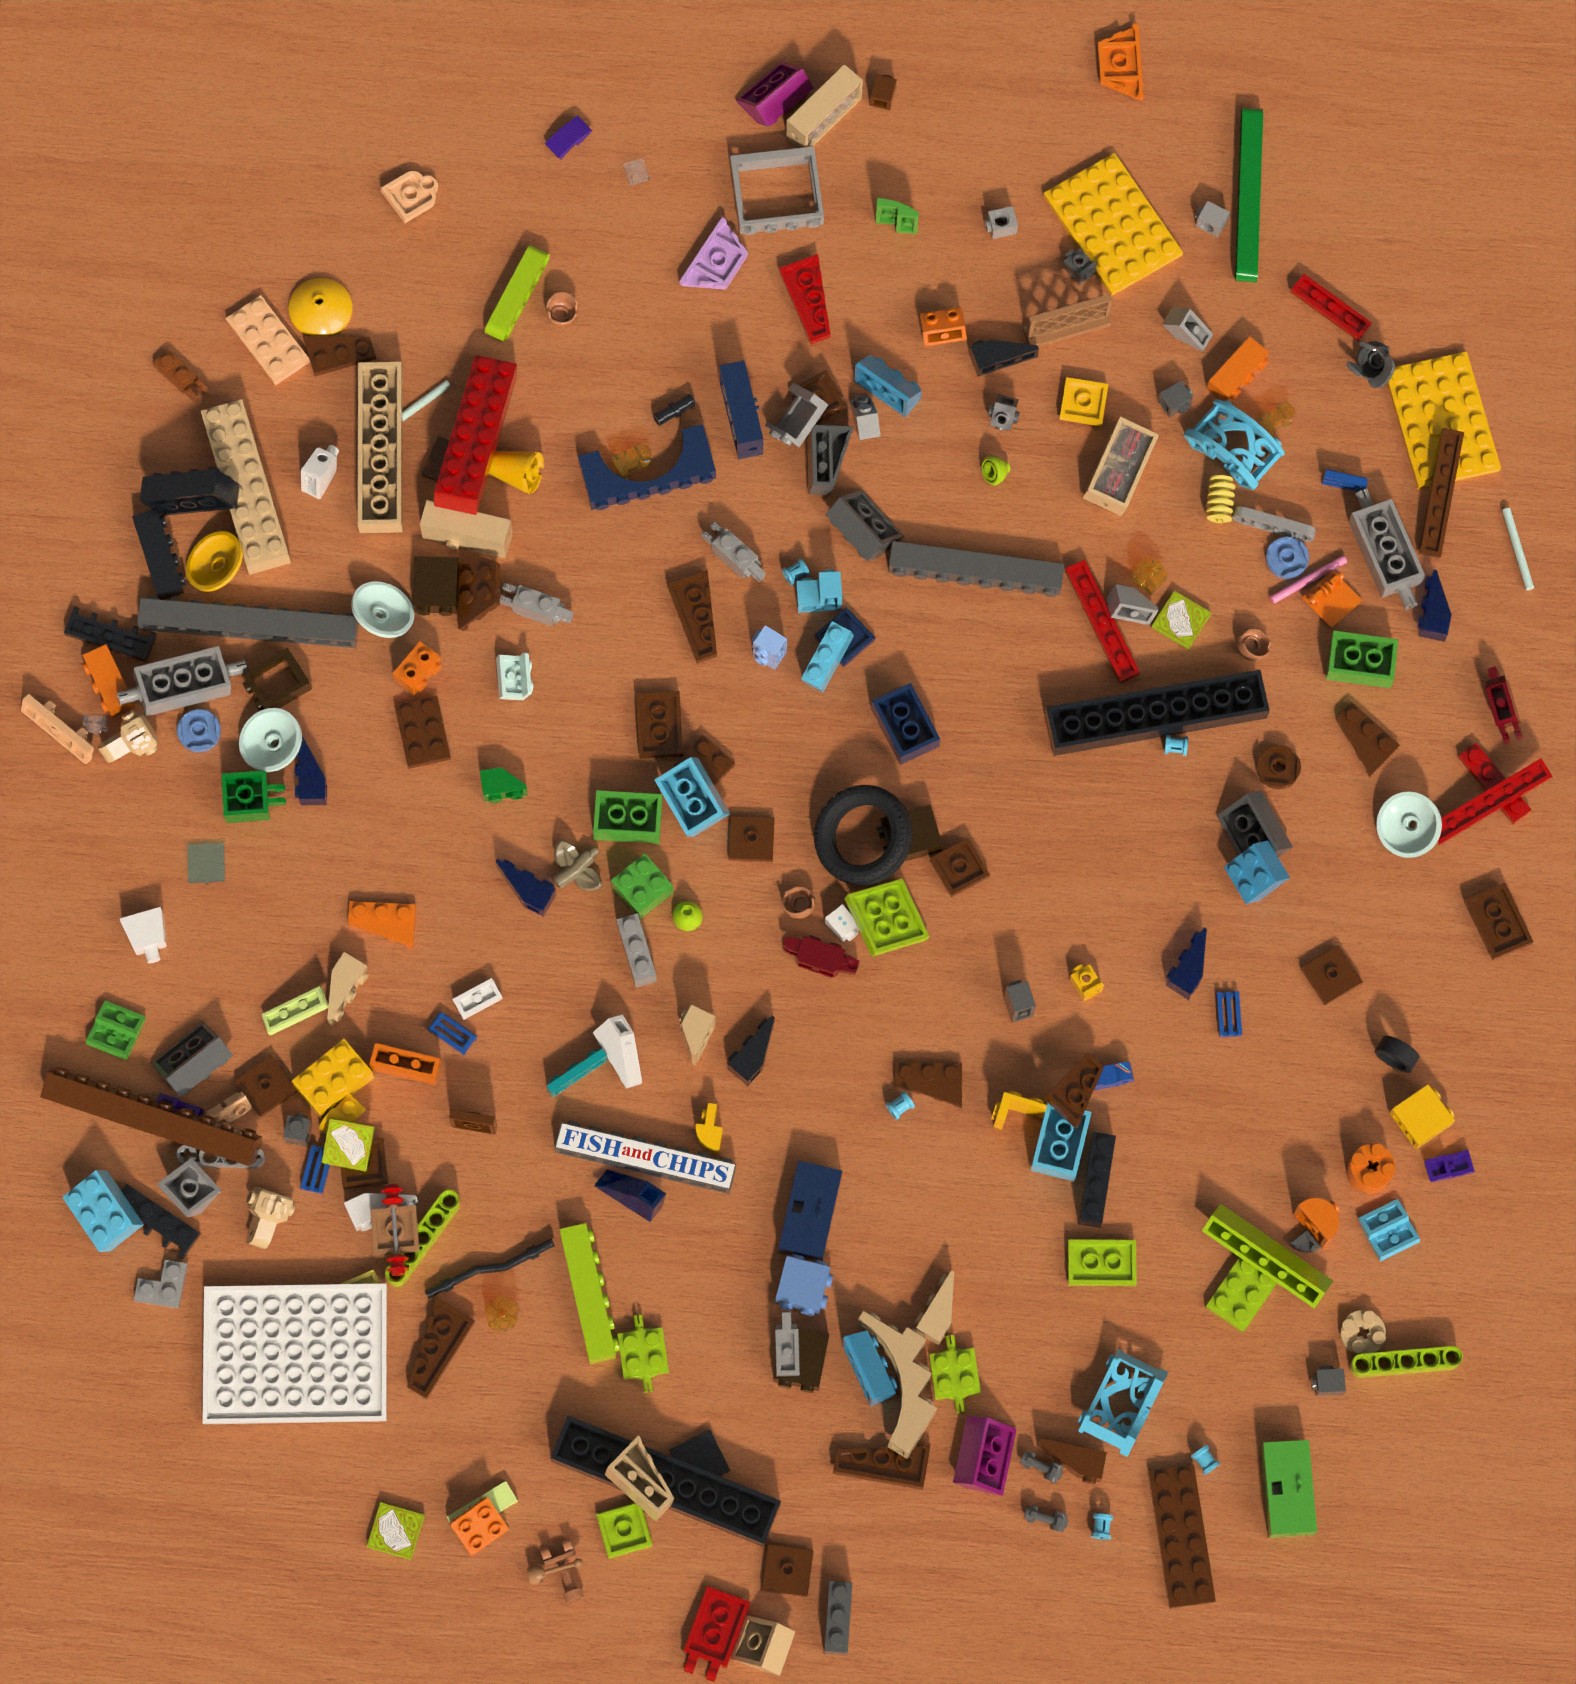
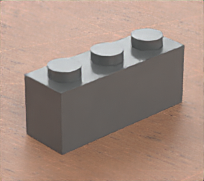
M829 1581L824 1654L847 1656L852 1583Z

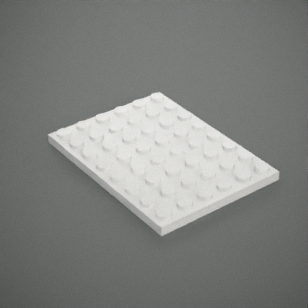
M387 1284L204 1287L203 1424L387 1421Z

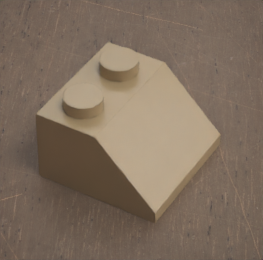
M691 1005L689 1010L685 1009L679 1021L681 1022L682 1037L691 1063L696 1066L716 1027L714 1015Z
M746 1615L731 1659L763 1672L780 1676L795 1631L777 1622Z

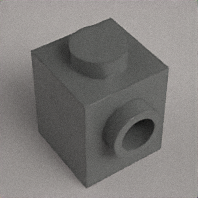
M1179 381L1160 392L1158 402L1170 418L1177 413L1182 414L1190 409L1193 393L1189 386H1185L1182 381Z
M297 1113L294 1116L288 1115L283 1135L286 1143L308 1147L312 1130V1123L310 1119H307L308 1116Z
M1333 1366L1319 1367L1320 1370H1316L1314 1376L1311 1377V1389L1315 1390L1316 1396L1343 1395L1346 1392L1344 1368L1333 1369Z

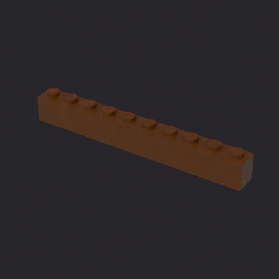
M55 1067L46 1073L40 1098L247 1166L256 1162L262 1136L256 1135L254 1130L246 1128L241 1130L235 1128L233 1123H220L214 1121V1118L209 1115L199 1116L193 1114V1111L187 1108L177 1109L172 1107V1104L169 1102H156L151 1100L152 1098L148 1095H135L126 1088L119 1087L116 1089L110 1087L108 1082H95L89 1080L87 1075H74L68 1073L69 1070L62 1067Z

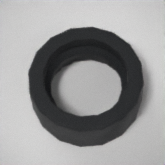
M1388 1035L1382 1037L1374 1051L1376 1056L1384 1063L1405 1073H1411L1420 1058L1418 1052L1410 1045Z

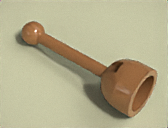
M577 1558L574 1562L546 1570L541 1566H531L527 1568L528 1578L531 1585H536L544 1581L546 1574L574 1566L579 1568L583 1562Z

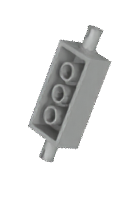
M1363 489V493L1360 490L1355 496L1362 509L1351 514L1349 524L1379 594L1383 598L1398 593L1404 609L1409 610V606L1412 609L1418 603L1410 588L1422 584L1425 574L1392 499L1374 505L1369 490Z
M219 646L134 667L135 687L117 691V698L120 705L139 700L142 703L145 716L178 709L230 695L231 683L229 677L247 672V665H245L244 659L225 664Z

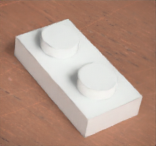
M491 978L452 1000L461 1017L465 1020L503 998Z

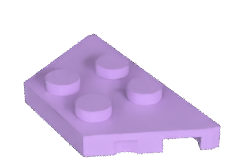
M722 217L679 281L681 286L726 290L745 262L748 252L740 244L736 234L731 231L725 218Z

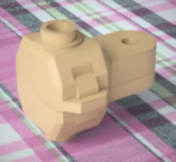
M131 710L122 716L121 731L98 746V750L106 762L110 763L129 752L139 756L144 753L147 756L151 755L158 749V737L142 712L137 711L134 713Z
M255 1187L248 1192L246 1198L247 1208L253 1214L246 1241L247 1244L266 1249L271 1242L276 1224L287 1221L288 1216H292L295 1204L290 1197Z

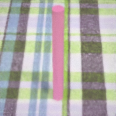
M1342 555L1271 595V602L1275 604L1316 581L1332 570L1346 564L1347 559Z

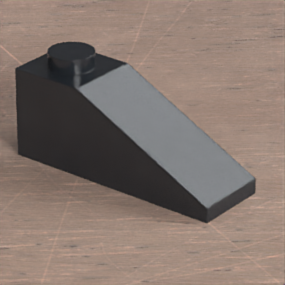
M979 340L970 346L969 355L979 377L1037 358L1039 347L1038 345L998 340Z

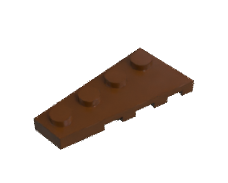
M438 1298L435 1299L427 1329L407 1385L408 1389L428 1399L473 1327L475 1320Z
M931 1444L915 1446L907 1459L888 1448V1446L877 1449H837L833 1474L923 1490Z

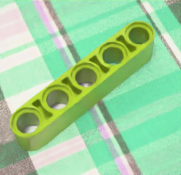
M532 245L528 246L486 325L485 334L506 342L549 261L550 253Z
M446 1190L442 1192L418 1224L419 1235L427 1234L429 1239L426 1243H419L420 1251L413 1252L416 1254L413 1261L404 1262V1266L409 1267V1270L405 1271V1275H402L398 1280L391 1279V1272H387V1269L391 1267V1263L388 1265L385 1275L391 1286L400 1287L406 1283L458 1212L460 1200L455 1191ZM449 1197L456 1200L455 1204L451 1207L444 1205L445 1199ZM433 1216L442 1217V1222L438 1225L431 1224L430 1220Z
M1455 1346L1358 1354L1353 1358L1349 1369L1351 1374L1358 1378L1447 1371L1455 1369L1462 1362L1463 1354ZM1446 1354H1454L1456 1357V1363L1448 1362L1446 1360ZM1430 1355L1434 1360V1364H1425L1423 1356ZM1401 1357L1409 1358L1411 1366H1403L1401 1364ZM1378 1360H1387L1389 1368H1380ZM1363 1361L1366 1364V1370H1358L1355 1362Z

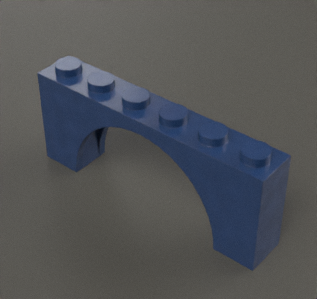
M703 424L682 429L683 449L679 460L668 473L651 481H631L618 476L606 466L599 450L578 455V464L591 510H604L610 505H624L633 499L644 500L653 494L659 493L663 495L671 492L673 489H687L693 484H707L716 479V469Z

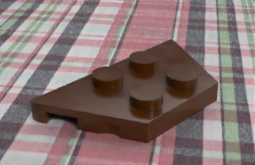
M463 549L459 553L458 629L466 631L468 629L467 625L474 620H481L489 611H493L500 605L501 564Z

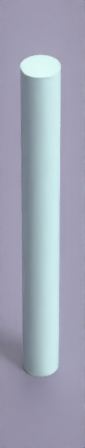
M445 380L403 411V421L451 387L450 383Z
M1505 508L1502 510L1525 589L1531 590L1534 588L1512 512L1510 508Z

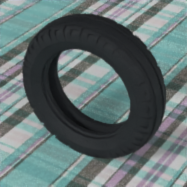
M873 785L852 786L835 794L820 811L814 829L815 850L821 864L836 879L858 886L876 884L892 876L906 860L912 844V823L903 803L891 792ZM871 805L878 807L887 816L891 828L890 841L885 852L877 860L869 864L853 865L846 862L836 846V830L841 819L850 810L859 806Z

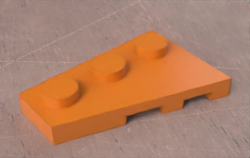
M349 901L348 925L385 937L387 940L401 943L408 948H414L416 904Z

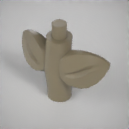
M559 840L555 847L554 858L555 862L563 870L551 877L556 886L562 889L572 881H575L578 888L585 891H594L601 888L602 881L598 872L589 867L595 861L594 857L599 854L598 850L593 846L590 850H583L579 854L573 844L566 840Z

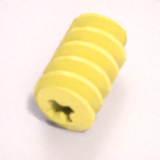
M1215 475L1209 478L1208 502L1206 503L1207 510L1205 511L1207 520L1215 523L1232 521V518L1228 516V514L1233 513L1229 506L1234 504L1230 498H1234L1235 494L1231 490H1235L1236 487L1230 483L1233 481L1232 477Z

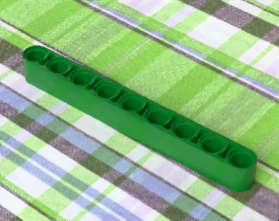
M1242 107L1235 259L1236 282L1257 283L1263 141V109Z

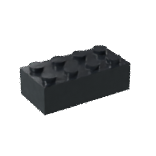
M209 467L207 470L190 469L189 472L182 473L178 471H171L170 474L153 473L151 476H144L142 478L140 501L151 509H157L158 513L164 516L237 509L240 484L216 467Z

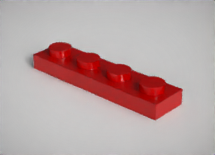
M1305 274L1301 276L1291 289L1292 294L1357 341L1363 337L1372 325V322Z
M1477 743L1458 756L1485 791L1506 779ZM1520 797L1501 810L1511 823L1515 824L1530 813L1532 809Z

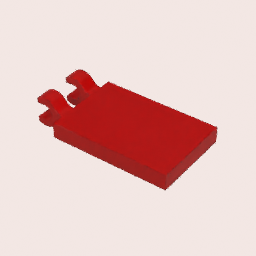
M707 1586L683 1653L689 1655L684 1668L685 1672L693 1674L699 1658L711 1663L706 1680L715 1682L720 1666L727 1669L751 1602Z

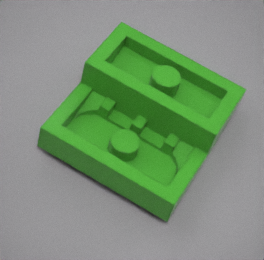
M877 198L876 223L896 225L897 233L917 234L919 212L900 202Z
M105 1000L95 1018V1024L86 1039V1045L127 1061L142 1030L146 1016Z

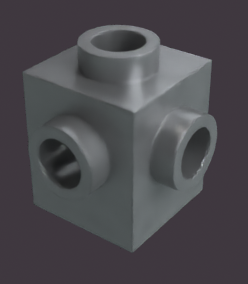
M998 394L995 405L991 404L989 409L990 425L1002 431L1011 430L1013 423L1017 424L1020 412L1016 411L1019 399Z

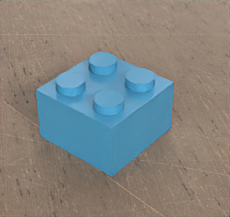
M1269 841L1253 844L1224 866L1245 904L1262 900L1290 879Z

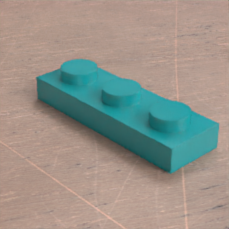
M603 1049L591 1051L585 1056L586 1059L579 1064L575 1062L567 1068L568 1072L562 1076L558 1074L552 1077L546 1086L550 1096L553 1098L607 1062V1055Z

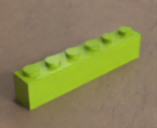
M1222 1204L1218 1206L1202 1229V1232L1314 1309L1333 1283V1280Z
M586 1223L560 1229V1235L589 1362L593 1364L615 1359L616 1351L620 1350L617 1337L612 1338L611 1330L615 1328L612 1315L607 1316L606 1308L610 1306L607 1294L602 1295L601 1286L605 1284L602 1272L597 1273L595 1265L600 1262L597 1250L592 1251L591 1242H595L592 1228L587 1229Z

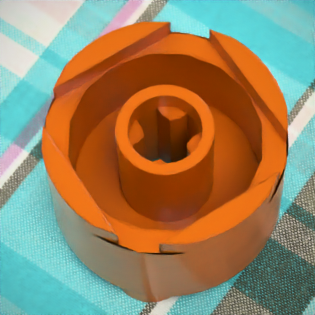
M1378 1143L1363 1145L1354 1152L1348 1162L1346 1172L1348 1181L1358 1191L1360 1190L1367 1194L1378 1193L1392 1179L1395 1173V1161L1392 1154L1383 1145ZM1368 1165H1369V1167H1373L1375 1170H1374V1171H1373L1372 1169L1368 1170V1169H1367Z

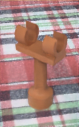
M569 1538L561 1541L565 1554L558 1557H551L548 1546L540 1549L546 1568L556 1564L558 1566L567 1564L565 1563L566 1560L576 1557ZM569 1569L560 1570L567 1592L564 1594L566 1603L570 1604L584 1598L581 1588L575 1587Z

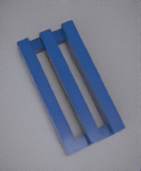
M1327 469L1322 484L1355 492L1362 490L1363 493V489L1367 487L1368 479Z
M1239 991L1234 993L1217 992L1219 1037L1242 1036ZM1222 998H1226L1228 1032H1224ZM1231 998H1234L1236 1031L1234 1032L1232 1022Z
M443 1012L438 1014L428 1028L429 1032L462 1055L467 1053V1050L470 1049L472 1043L477 1039L476 1035ZM443 1019L469 1037V1040H465L439 1021ZM438 1026L440 1029H442L450 1036H452L460 1043H462L464 1047L462 1048L460 1045H458L450 1038L442 1034L440 1031L435 1029V1027Z
M311 1146L300 1187L301 1190L323 1194L330 1164H325L319 1188H315L324 1153L323 1147ZM318 1152L311 1184L307 1186L315 1153Z

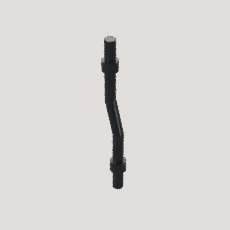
M550 1238L536 1246L533 1244L527 1247L525 1252L505 1262L472 1266L451 1278L446 1277L440 1280L441 1283L425 1290L428 1299L443 1291L448 1292L454 1289L453 1286L477 1274L507 1271L529 1259L534 1260L540 1257V1253L555 1245Z

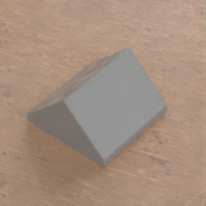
M192 1158L157 1184L186 1217L200 1215L221 1192V1189Z

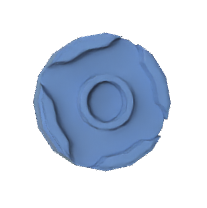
M1285 536L1279 537L1270 544L1265 559L1271 573L1279 578L1292 579L1301 575L1307 568L1309 553L1303 542L1293 537Z
M195 709L188 711L179 721L177 735L180 743L186 749L202 753L217 745L221 737V727L215 715L205 709Z

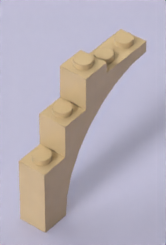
M863 1311L857 1325L875 1336L877 1342L883 1347L891 1360L899 1382L901 1395L900 1415L888 1447L907 1459L937 1410L934 1402L930 1399L919 1397L932 1374L929 1372V1368L922 1363H914L925 1345L926 1338H924L923 1333L914 1328L911 1330L908 1327L903 1334H900V1330L891 1324L887 1326L874 1313Z

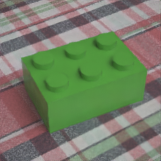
M1333 631L1329 644L1325 680L1391 688L1395 675L1398 639Z
M596 790L594 840L660 844L662 794Z

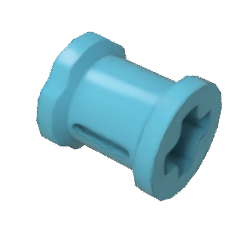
M801 558L792 566L782 568V573L791 586L794 584V581L804 575H810L805 562Z
M1166 734L1164 754L1172 752L1182 753L1183 756H1186L1188 737L1175 738Z
M904 1091L891 1103H885L887 1110L895 1120H898L899 1116L909 1108L913 1109L915 1107L911 1098Z
M1208 1445L1202 1447L1191 1456L1201 1466L1204 1475L1221 1464L1220 1461H1216L1208 1450Z
M1094 1513V1530L1091 1533V1537L1111 1540L1109 1531L1113 1516Z

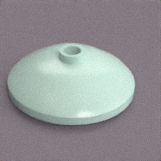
M378 581L368 582L361 585L352 597L351 608L356 620L363 628L377 636L386 638L398 637L405 634L413 624L414 610L410 600L401 590L393 585Z
M268 708L261 710L249 718L242 728L239 738L240 753L245 762L258 771L274 772L280 770L292 762L299 752L302 742L301 727L296 718L283 709ZM279 742L278 746L274 747V744Z
M1401 792L1390 797L1381 807L1377 817V832L1382 844L1390 852L1400 857L1412 858L1427 853L1437 843L1442 830V820L1438 808L1427 796L1417 792ZM1413 820L1416 822L1414 829L1410 825Z

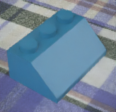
M869 355L855 365L854 382L904 417H907L921 399L922 390H920L919 385L913 381H907L898 370H892L887 367L886 363L879 357L874 358L872 355Z
M863 1331L843 1337V1349L869 1406L872 1407L894 1397L896 1394L895 1389L898 1387L893 1376L889 1377L885 1370L888 1368L884 1356L879 1357L876 1350L879 1345L875 1336H870L868 1331Z

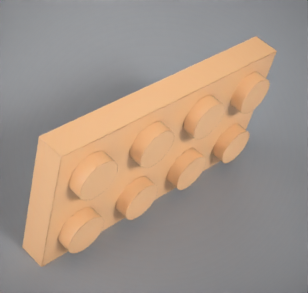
M261 295L226 318V322L274 385H277L310 363L308 356Z

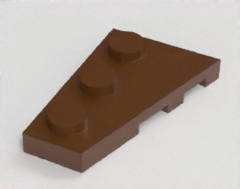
M302 335L314 376L376 359L370 337Z
M1352 702L1336 717V721L1347 740L1351 742L1357 757L1362 761L1369 777L1400 746Z
M1087 1052L1043 1099L1077 1129L1104 1066Z
M895 1062V1086L935 1098V1100L950 1103L962 1109V1063Z

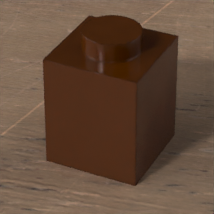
M877 74L870 96V106L890 110L896 91L897 79L890 75Z

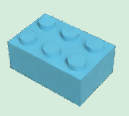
M697 757L688 758L655 779L656 784L687 837H695L730 815L729 810Z
M1047 1103L1030 1171L1074 1182L1092 1112L1085 1110L1079 1127L1075 1129Z
M95 1170L62 1197L99 1252L112 1251L144 1225L107 1170Z

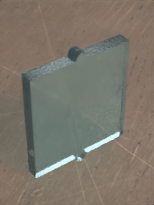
M204 842V844L187 845L188 883L209 884V882L225 881L224 843L208 844Z

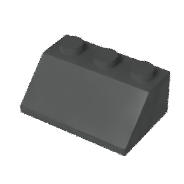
M863 490L839 497L826 513L831 524L839 529L846 541L851 543L857 549L859 555L866 559V561L880 557L892 547L893 541L899 542L904 537Z
M1262 791L1247 793L1217 815L1238 855L1253 844L1269 841L1278 858L1293 848Z
M203 1021L154 1059L151 1064L172 1090L181 1097L189 1093L200 1081L207 1079L219 1066L226 1064L233 1055L221 1038Z

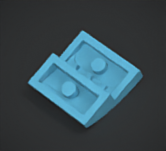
M1398 1199L1358 1218L1380 1262L1420 1242V1237L1411 1225L1409 1216Z

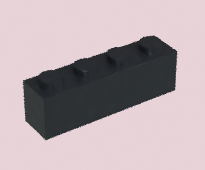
M153 509L132 516L157 597L160 600L183 594L182 586L186 585L183 574L177 573L176 566L180 565L176 553L171 554L170 551L173 543L170 534L165 535L163 529L167 527L164 515L159 516L158 510Z
M1099 1132L1093 1133L1078 1221L1079 1225L1101 1228L1116 1135Z

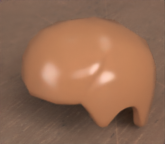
M564 291L555 292L547 301L546 316L553 325L560 327L570 325L577 316L578 302L570 293Z
M1249 628L1240 635L1238 649L1247 660L1258 661L1270 653L1271 641L1267 639V636L1261 630Z
M795 886L785 891L781 905L785 913L790 917L803 919L814 910L816 899L812 891L805 886Z

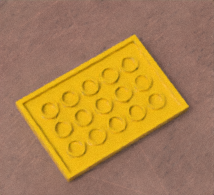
M1115 153L1043 194V197L1077 247L1092 262L1097 264L1095 273L1111 296L1183 255V251Z
M1467 352L1395 367L1387 386L1417 489L1430 487L1432 484L1442 428L1464 432L1455 481L1495 473L1501 470Z

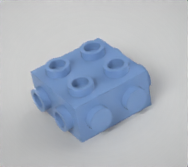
M792 1254L791 1257L786 1256L775 1304H779V1308L792 1311V1308L799 1309L802 1314L808 1316L820 1314L821 1308H826L828 1296L824 1295L826 1287H831L834 1274H830L831 1267L827 1266L826 1262L814 1260V1262L805 1261V1257Z

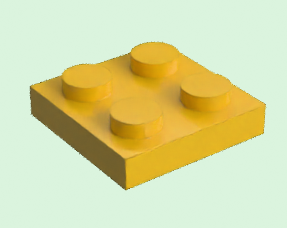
M1066 377L1059 420L1102 427L1109 384Z

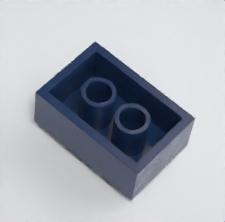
M911 683L871 701V710L900 765L939 747L940 737Z

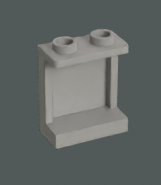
M793 383L788 390L797 397L776 427L768 422L765 426L771 430L769 434L775 439L781 440L788 446L794 444L800 447L828 404L814 393Z

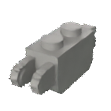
M712 522L710 527L719 536L714 539L706 531L700 534L712 547V552L739 577L744 578L746 576L748 578L751 576L760 583L766 577V573L759 567L761 563L758 561V556L727 528L724 530L716 522Z
M506 583L503 584V591L513 594L515 597L511 599L500 595V604L511 607L514 613L549 626H553L554 623L558 624L559 621L571 624L574 613L565 609V605L560 602V599L521 585L516 587Z

